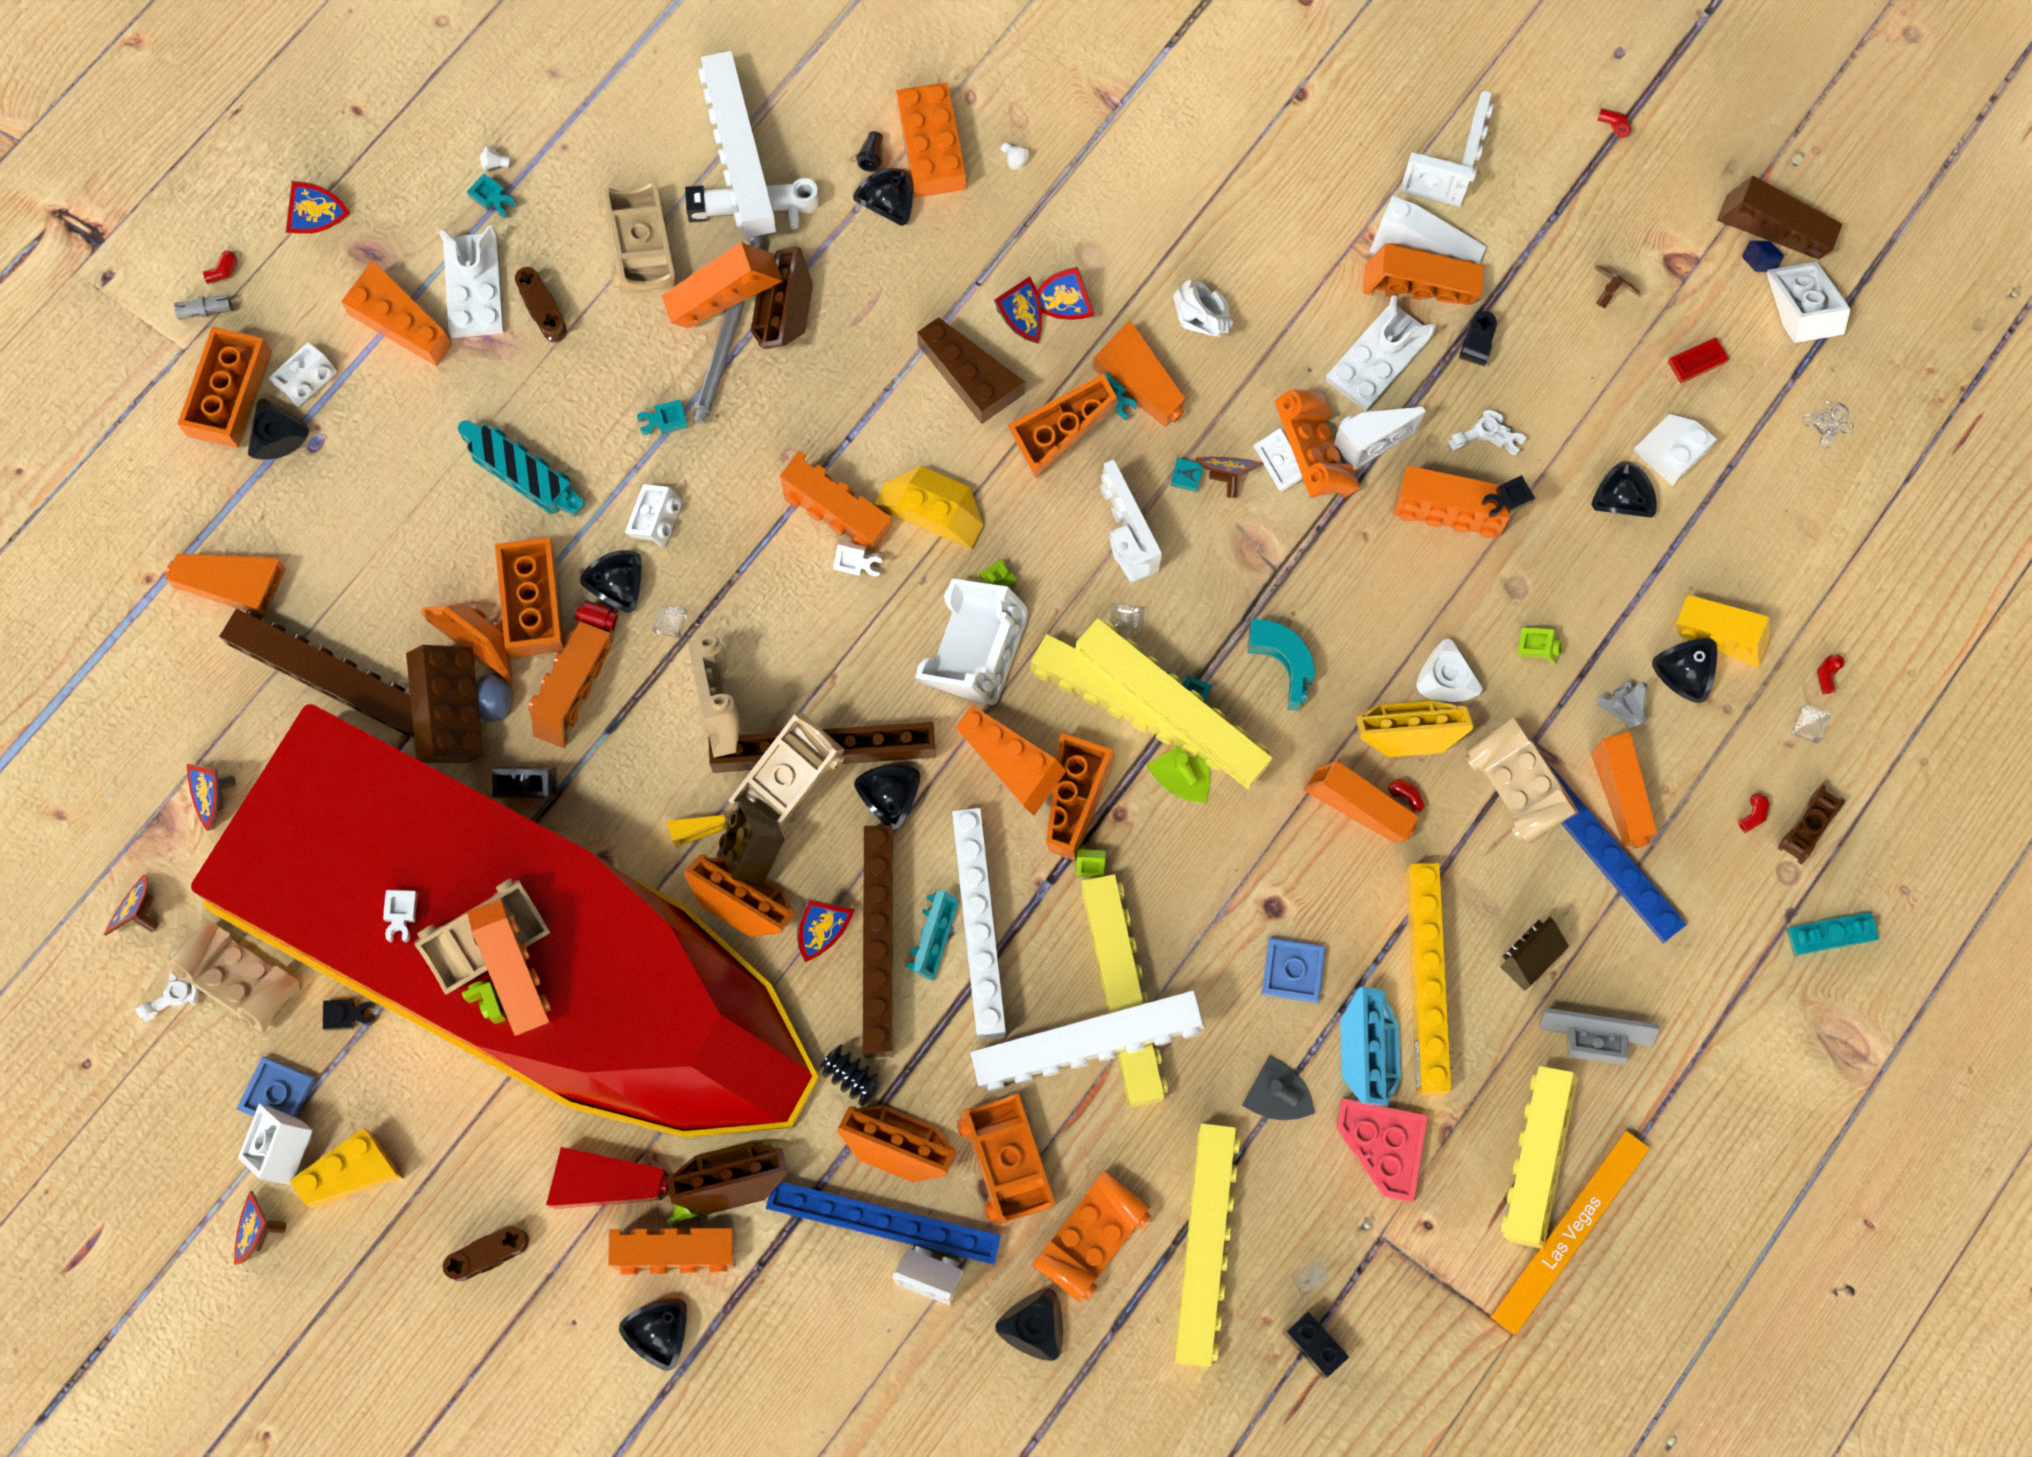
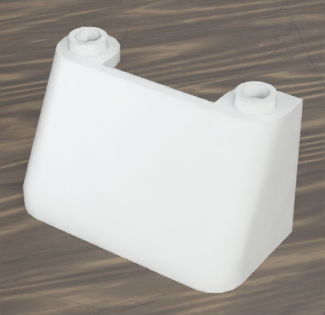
M952 578L944 594L945 603L952 612L938 653L935 659L927 657L919 663L915 678L924 685L992 706L1000 698L1027 623L1028 610L1026 605L1009 587Z

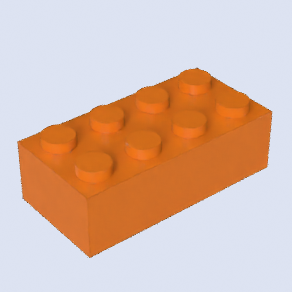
M948 82L896 90L898 114L914 197L966 190V173Z
M211 327L177 423L187 437L239 448L272 353L264 338Z
M1408 465L1398 485L1393 515L1399 516L1404 521H1424L1429 526H1448L1457 532L1472 531L1486 538L1500 537L1510 518L1506 507L1502 508L1496 517H1489V512L1495 509L1496 506L1493 503L1485 505L1481 503L1488 494L1498 495L1496 489L1500 486L1499 484Z
M545 537L495 544L504 646L509 657L518 658L559 651L563 652L565 639L556 551L551 538Z

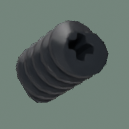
M840 1044L826 1056L818 1070L824 1067L822 1073L824 1078L833 1075L831 1080L833 1085L842 1082L840 1087L842 1092L851 1089L849 1097L852 1100L860 1096L858 1105L863 1107L882 1084V1082L880 1084L877 1083L879 1073L869 1077L870 1066L867 1065L860 1070L861 1059L858 1058L851 1063L852 1052L849 1051L841 1055L843 1045Z

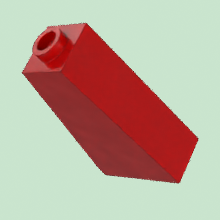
M561 1147L546 1205L553 1209L660 1201L661 1195H666L669 1187L666 1177L667 1172L662 1168Z

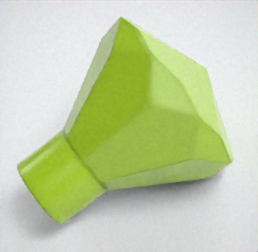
M674 1205L673 1212L666 1221L671 1227L675 1228L681 1221L697 1217L699 1212Z

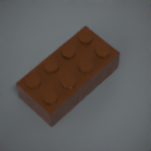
M421 645L407 652L416 759L423 763H469L482 757L483 746L473 647Z

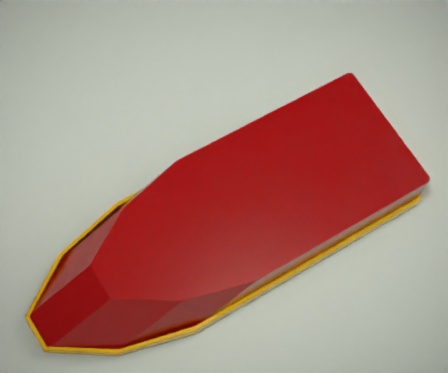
M307 704L302 708L191 883L192 891L203 899L205 908L218 918L572 1111L683 1139L792 1129L820 1078L771 983L686 905L620 871L585 848L313 704ZM510 878L513 882L518 880L521 882L550 930L549 934L526 947L530 959L525 960L529 969L535 968L540 981V985L536 986L539 995L545 993L551 1010L546 1012L549 1022L516 1036L508 1018L506 1021L495 1024L489 1018H484L479 1006V1002L483 1001V999L468 1003L463 998L462 993L468 991V987L471 984L480 981L493 984L488 970L445 995L431 968L415 946V941L420 938L417 934L418 932L432 924L435 929L446 925L493 897L498 892L495 887ZM386 890L416 891L418 893L415 922H407L406 925L410 931L408 943L402 941V931L394 933L393 942H389L386 939V930L392 923L386 922L383 919Z

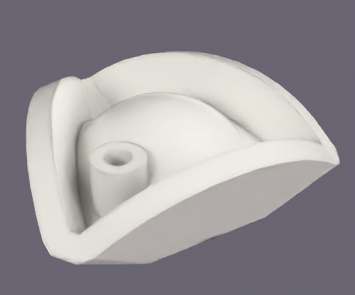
M1452 639L1443 640L1435 648L1423 665L1416 684L1419 693L1429 699L1441 702L1468 700L1480 695L1483 690L1470 664Z

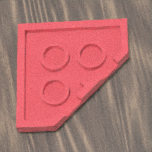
M1341 1098L1336 1130L1379 1192L1385 1198L1409 1203L1414 1202L1427 1115L1378 1105L1363 1104L1358 1101Z

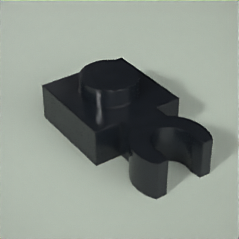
M1521 475L1498 486L1496 489L1498 495L1488 494L1481 503L1482 505L1493 503L1496 508L1492 509L1488 515L1489 517H1496L1502 508L1506 507L1510 514L1533 503L1535 497Z
M353 999L324 1000L323 1030H354V1021H359L363 1025H372L375 1023V1020L373 1018H364L363 1013L367 1009H375V1005L370 1002H363L355 1007Z

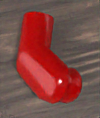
M1604 108L1600 109L1597 121L1610 124L1614 133L1620 138H1625L1631 133V125L1625 114Z
M223 251L216 268L203 271L207 284L232 276L237 264V257L232 251Z
M1840 655L1828 656L1817 668L1822 695L1836 692L1833 677L1839 669L1844 667L1845 663Z
M1402 778L1395 779L1394 782L1389 784V793L1393 797H1398L1400 794L1406 797L1413 813L1426 809L1419 789L1415 785Z
M1755 793L1750 797V805L1753 807L1752 813L1738 821V825L1744 833L1761 825L1767 819L1770 802L1766 796L1760 793Z

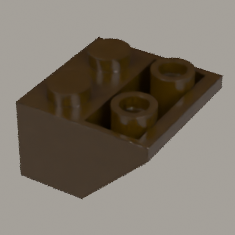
M740 801L736 811H733L730 816L726 833L720 837L719 849L733 880L763 885L785 839L777 822L748 803Z
M1551 917L1544 923L1538 919L1522 936L1525 942L1519 939L1502 956L1506 961L1500 968L1524 991L1569 947Z

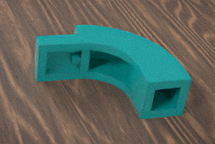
M1252 619L1249 627L1247 653L1268 655L1284 665L1289 676L1287 710L1299 711L1301 703H1306L1308 687L1303 685L1311 686L1315 678L1314 663L1307 646L1296 633L1284 625L1269 620Z

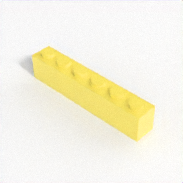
M1539 1066L1537 1074L1532 1076L1530 1089L1534 1092L1532 1101L1527 1102L1525 1108V1119H1528L1526 1130L1521 1131L1519 1137V1147H1522L1520 1159L1516 1158L1513 1167V1175L1516 1176L1514 1187L1509 1188L1507 1203L1510 1204L1509 1214L1504 1215L1501 1231L1509 1242L1544 1249L1578 1081L1573 1072Z

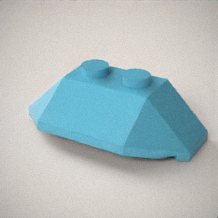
M1367 987L1358 988L1340 1020L1342 1079L1361 1103L1387 1106L1401 1081L1399 1022L1392 1006L1386 999L1385 990Z

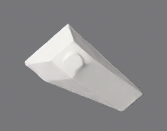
M1392 196L1369 254L1374 256L1385 243H1397L1404 248L1422 249L1426 253L1435 255L1445 254L1453 259L1461 261L1471 260L1475 264H1479L1486 246L1418 205Z

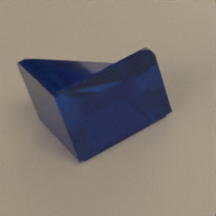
M1752 240L1749 241L1742 258L1755 272H1767L1769 269L1778 268L1784 255L1771 241Z

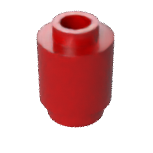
M586 600L583 605L579 604L575 620L578 623L581 621L612 634L618 621V612L613 611L611 607Z

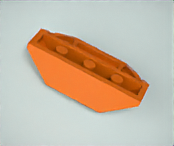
M464 603L423 607L420 612L427 622L458 646L473 647V656L476 660L509 684L513 681L511 658L504 646L503 627L496 622H493L491 625L484 619L486 615L475 606H472L470 609Z
M699 855L685 870L684 876L701 907L749 937L779 934L796 914L794 909L791 908L790 901L782 888L767 879L763 885L733 880L724 858H708L706 855Z
M884 1105L860 1108L848 1107L837 1129V1132L859 1161L910 1182L946 1176L956 1154L954 1147L950 1146L945 1136L936 1126Z

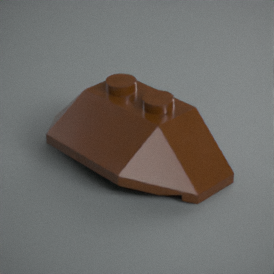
M798 246L776 251L774 258L783 281L758 293L756 296L750 331L762 349L786 346L806 331L813 283L802 250Z
M748 1142L697 1155L681 1166L675 1174L672 1173L667 1177L670 1200L674 1205L706 1215L765 1200L787 1176V1168L782 1148H773L756 1142Z

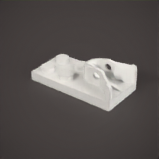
M489 225L482 234L450 237L445 230H439L444 246L450 338L504 333L498 236L494 226Z
M1393 295L1388 307L1326 375L1325 381L1367 412L1430 341L1436 326L1419 323L1397 306V296Z
M1113 459L1104 463L1100 490L1105 500L1110 499L1113 508H1111L1112 514L1116 522H1121L1123 525L1109 532L1114 559L1120 565L1128 581L1134 583L1159 571L1162 553Z

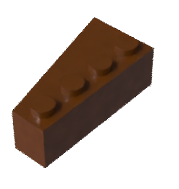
M1753 175L1726 195L1717 219L1718 222L1818 260L1833 251L1842 227V223Z
M936 318L917 331L920 349L981 424L1024 395L1025 381L941 318Z

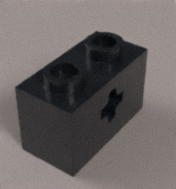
M500 766L492 769V797L550 798L557 795V767Z
M1309 1312L1304 1313L1283 1333L1323 1379L1328 1378L1349 1358Z

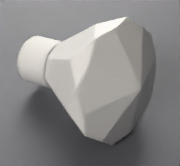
M1005 142L1001 147V150L1006 154L1007 163L1011 170L1022 168L1029 159V151L1024 147L1012 146L1008 142Z
M487 145L480 156L483 171L498 166L508 168L510 157L501 156Z

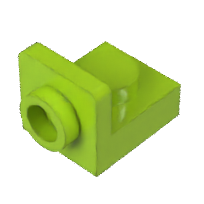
M1522 627L1517 651L1520 657L1544 658L1550 664H1557L1558 656H1561L1563 651V641L1554 629Z
M476 982L468 987V991L462 993L464 1000L468 1003L483 999V1001L479 1002V1006L485 1019L489 1018L495 1024L507 1020L495 986L490 982Z

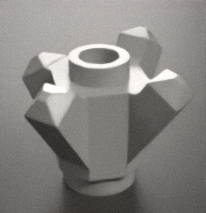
M1626 681L1621 687L1613 691V697L1607 694L1599 696L1598 706L1618 717L1622 723H1626L1628 728L1638 726L1648 719L1646 714L1648 711L1646 708L1648 685L1644 682H1639L1636 685L1631 681Z

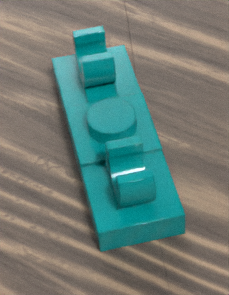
M937 890L936 895H927L926 899L933 904L930 910H922V913L927 916V920L921 931L919 949H910V953L915 955L916 959L913 964L906 963L905 967L923 978L935 981L959 904L958 899L941 890Z
M1871 912L1793 926L1787 929L1794 956L1879 940L1876 923Z

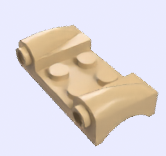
M656 182L634 190H616L604 187L603 201H599L598 204L600 216L605 217L606 221L609 222L617 267L616 271L612 272L614 288L619 287L620 293L674 287L675 274Z
M715 636L688 641L703 720L707 725L713 756L715 758L736 753L739 739V715L732 697L724 694L722 681L726 670V654L722 643Z
M803 713L794 714L728 801L737 807L740 801L748 803L777 822L781 832L786 834L795 823L792 820L795 815L793 813L794 809L823 772L828 771L830 768L835 770L841 765L845 759L842 756L845 749Z
M1518 718L1511 719L1467 748L1469 755L1466 756V759L1474 770L1479 769L1481 772H1485L1513 815L1514 819L1512 821L1514 826L1511 829L1519 841L1525 840L1527 843H1533L1557 825L1580 813Z
M510 878L495 887L498 892L493 897L473 908L475 909L501 899L508 917L513 915L519 932L515 934L518 943L524 942L526 947L550 933L549 928L519 880L513 882ZM467 912L444 926L435 929L432 924L417 933L420 938L415 941V946L431 968L445 995L488 970L472 933Z
M209 919L185 941L168 961L170 965L169 970L175 977L180 980H186L237 1015L245 1025L251 1028L254 1027L262 1033L267 1029L279 1008L301 990L299 981L276 965L273 968L232 940L228 932Z

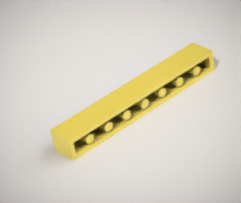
M1097 618L1076 642L1075 651L1249 790L1270 765L1272 757L1269 750L1262 744H1255L1248 739V734L1237 725L1233 727L1228 723L1225 715L1216 708L1211 709L1203 703V697L1196 691L1191 690L1190 692L1183 687L1182 681L1173 673L1167 674L1162 670L1160 663L1152 656L1146 657L1142 654L1135 642L1129 638L1125 640L1117 634V629L1108 621L1102 622Z
M1048 634L1045 635L1031 660L1030 670L1033 671L1034 676L1043 681L1049 679L1057 683V687L1069 694L1074 692L1082 696V700L1091 706L1099 705L1107 709L1106 712L1117 719L1124 718L1130 721L1131 725L1142 732L1148 730L1155 734L1159 741L1168 745L1173 743L1180 746V750L1188 756L1195 757L1197 755L1205 759V763L1215 770L1221 769L1077 653L1075 648Z
M1115 874L1081 881V892L1108 1014L1149 1003L1146 991L1141 992L1139 981H1143L1140 964L1134 963L1133 954L1137 953L1134 936L1129 937L1127 926H1131L1128 909L1123 910L1121 899L1125 898L1122 882L1116 881ZM1152 1043L1143 1045L1144 1050L1136 1053L1127 1054L1126 1050L1117 1052L1129 1108L1162 1102L1164 1093H1168L1165 1076L1159 1075L1157 1066L1162 1064L1158 1047L1153 1048Z
M1201 1123L1198 1130L1174 1363L1209 1368L1212 1361L1217 1362L1219 1343H1214L1215 1331H1220L1222 1313H1217L1218 1301H1223L1225 1283H1220L1221 1271H1226L1228 1253H1223L1224 1241L1229 1242L1231 1224L1226 1223L1227 1212H1232L1234 1204V1194H1229L1230 1182L1235 1183L1237 1175V1165H1232L1233 1153L1238 1154L1240 1146V1136H1235L1236 1128Z

